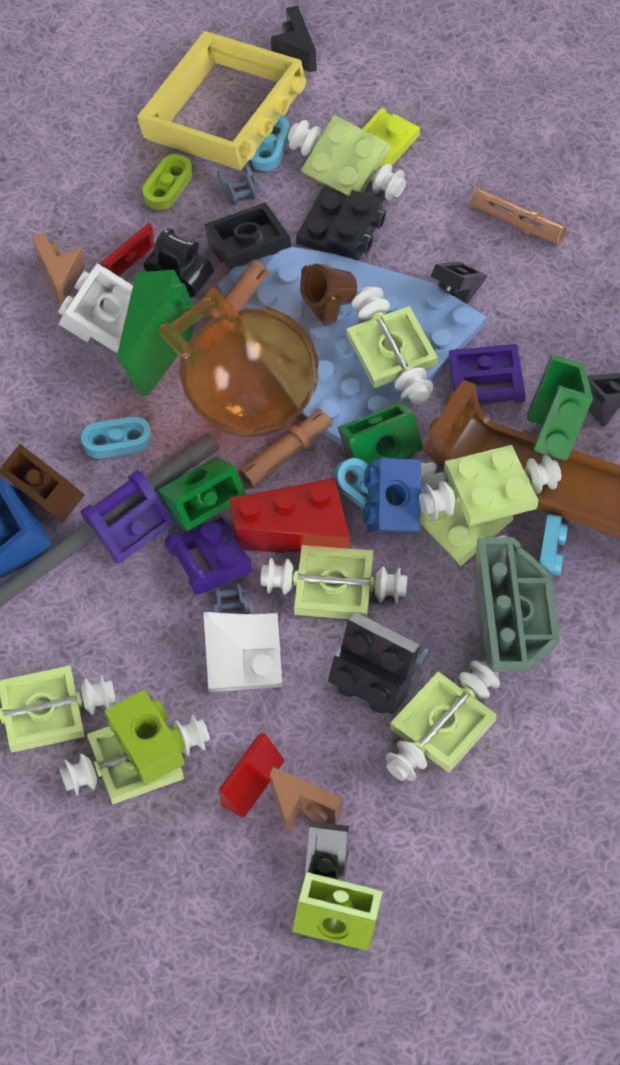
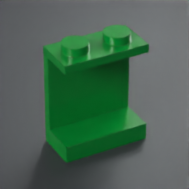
M551 354L526 414L527 421L542 425L534 443L533 451L567 461L593 400L583 363Z

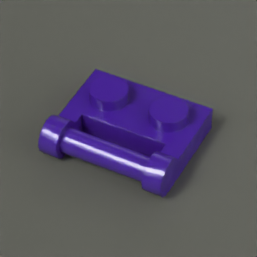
M517 344L449 350V365L454 392L462 380L474 384L511 381V387L477 390L479 403L514 400V403L525 402V388Z
M139 470L129 475V480L97 504L94 506L89 504L80 511L85 522L93 529L115 563L123 562L175 523V520L147 478ZM138 492L143 500L107 526L102 517Z
M222 517L184 534L180 532L171 533L164 541L168 552L176 556L189 577L188 584L196 594H203L253 572L250 559ZM197 548L211 571H201L189 550Z

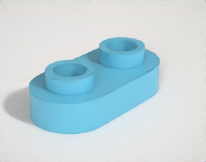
M281 115L273 127L272 132L278 134H270L268 137H265L257 148L254 157L249 160L250 165L254 169L266 172L279 166L288 143L290 131L289 122L284 116Z
M136 416L95 422L88 425L81 434L84 452L89 457L95 459L139 453L148 448L152 440L148 422ZM134 435L140 437L135 440H129V438ZM98 441L105 442L104 445H94Z
M351 458L342 461L336 466L333 478H335L337 489L361 509H364L365 503L368 502V488L364 485V473L369 465L360 459ZM348 471L354 475V482L352 484L346 480V473ZM387 488L385 493L386 499L391 505H394L396 495L392 489Z
M547 514L540 565L553 579V575L560 576L563 555L556 553L558 545L565 546L568 524H561L562 516Z

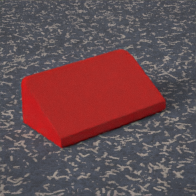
M150 223L146 224L99 263V265L119 277L155 246L152 225Z
M261 732L257 735L219 788L221 806L241 818L246 817L270 783V772L273 767L280 769L284 763L282 755L266 734Z

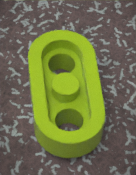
M171 154L162 159L142 188L144 203L147 207L153 210H165L175 203L192 179L191 161L181 154ZM180 173L178 176H173L172 174Z

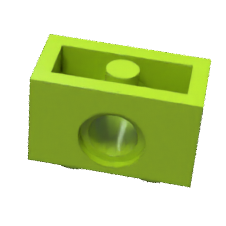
M145 689L104 711L111 731L145 786L185 764L181 750L186 748V745L180 733L175 727L169 730L164 722L168 719V716L158 699L151 701ZM146 733H155L151 738H141Z
M306 872L292 932L369 951L383 891Z

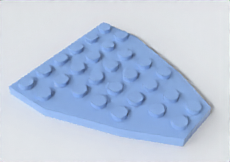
M290 247L277 254L268 255L256 260L270 274L234 317L248 347L305 421L316 410L321 409L329 416L332 422V426L328 427L323 434L342 447L343 444L337 427L396 403H404L401 400L402 392L396 390L394 386L395 381L377 388L372 386L347 338V328L363 323L358 318L359 311L353 309L352 302L348 305L338 306L337 322L326 326L320 322L311 308L305 303L300 293L301 269L304 265L325 264L332 268L351 272L357 280V292L365 287L381 288L384 293L383 299H386L390 304L389 311L386 314L410 306L438 357V366L426 370L427 377L425 380L432 381L449 364V350L463 349L486 325L487 321L486 316L432 282L336 254ZM251 262L244 266L235 267L218 283V289L222 298L226 296Z

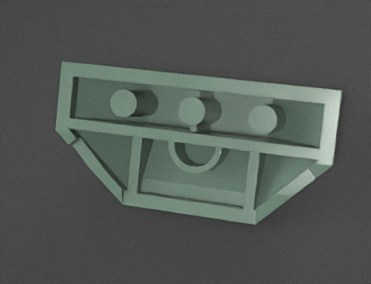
M514 537L478 538L476 547L475 598L482 656L487 661L492 672L530 671L560 643L552 577L529 553L521 548V544Z

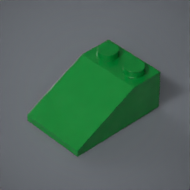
M175 270L136 272L117 358L140 395L143 396L150 394L192 337L194 324H197L199 320L198 308L191 301L185 284L181 283Z

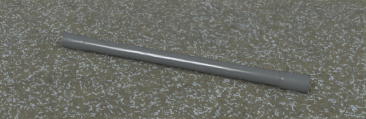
M205 433L183 449L181 454L150 475L147 480L157 493V490L171 483L184 472L197 466L219 450L217 441L210 433ZM136 492L104 515L102 519L108 526L141 502L143 498ZM87 523L83 524L0 585V607L96 538L97 535Z

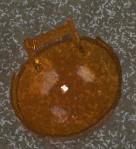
M212 287L205 293L206 297L171 324L165 322L159 327L162 337L180 356V369L178 373L187 402L196 415L204 422L225 434L239 437H262L276 433L292 424L305 411L316 390L319 359L313 341L304 328L294 319L273 308L266 306L265 310L243 308L237 311L216 288ZM215 308L221 316L205 324L187 343L180 336V333Z

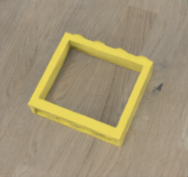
M204 31L138 114L137 118L143 137L152 142L241 171L248 160L254 157L263 139L271 134L280 116L287 113L290 104L304 90L306 78L302 62L293 57ZM215 64L277 82L233 142L171 122Z

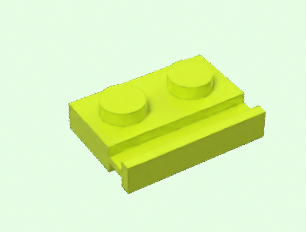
M383 107L362 128V130L384 140L391 146L379 168L388 163L393 165L420 135V127L396 114L390 115L386 113V109Z

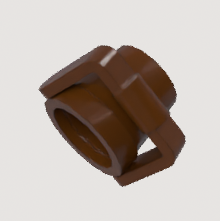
M306 264L301 269L300 293L316 317L326 326L337 322L338 306L348 305L353 301L357 294V280L349 271L332 268L325 264Z

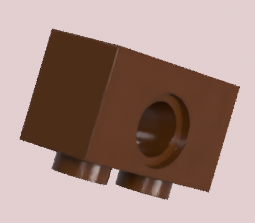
M21 444L16 447L0 468V474L62 522L66 520L85 496L71 482Z

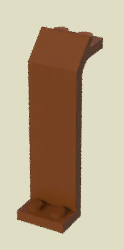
M462 380L455 392L453 391L449 394L441 415L432 421L429 428V438L422 448L443 469L445 461L509 445L513 446L524 470L528 459L532 458L537 464H540L543 455H545L533 451L537 437L499 425L486 417L479 406L476 385ZM573 449L567 461L550 456L552 460H556L559 464L561 480L557 481L556 489L551 490L545 484L542 487L541 493H535L539 500L537 509L552 515L562 516L563 519L620 538V465Z

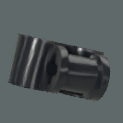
M168 227L160 233L155 242L153 252L143 263L146 272L175 270L181 283L185 284L191 298L196 296L214 273L212 264L204 256L198 254V242L194 240L187 241L175 235V231Z

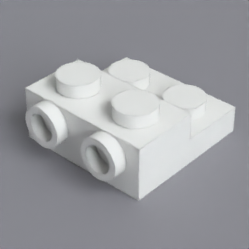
M96 263L90 274L84 270L74 286L78 293L74 299L68 295L60 307L58 313L63 317L59 325L86 342L92 337L117 353L133 285Z

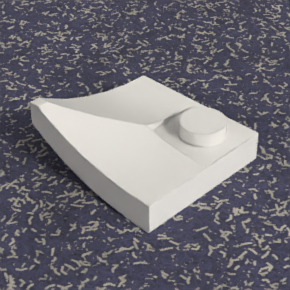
M203 612L209 692L283 687L278 613L225 614Z

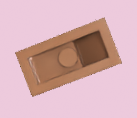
M45 232L32 236L35 254L59 304H61L70 295L85 268L83 252L81 248L61 254L57 244H50Z
M273 767L270 772L271 789L287 834H289L301 810L305 811V815L315 822L325 823L327 821L337 824L343 813L341 797Z

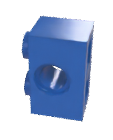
M378 458L370 461L364 473V485L368 488V502L364 505L363 520L367 524V533L410 535L420 532L419 495L421 494V460ZM387 488L392 489L396 495L394 505H391L386 499L385 493Z

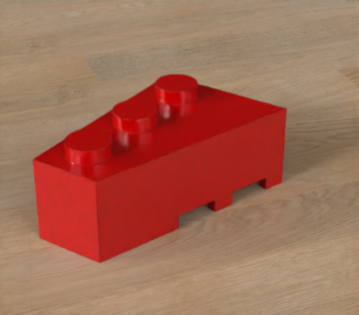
M335 478L229 498L235 538L243 550L283 553V551L301 552L302 545L350 549V535Z

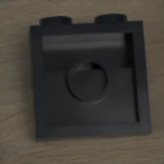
M322 188L296 235V243L321 252L332 253L359 261L362 253L367 254L371 249L374 230L376 228L381 229L384 224L386 210H383V199L352 190L348 197Z
M266 202L204 224L210 248L220 263L224 261L229 269L244 266L252 260L274 255L292 247L290 235Z
M354 612L347 621L342 646L334 654L328 682L336 685L338 692L344 696L352 697L355 695L369 702V707L374 712L393 714L407 696L420 644Z

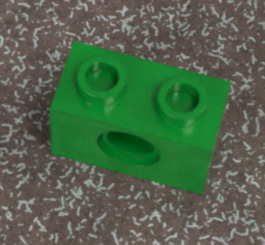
M402 402L337 427L347 460L357 458L369 465L370 461L378 458L410 459L415 453L422 451L423 448L414 413ZM387 436L385 443L376 447L378 441Z
M218 456L157 490L175 523L186 531L230 507L229 498L247 495L235 467Z

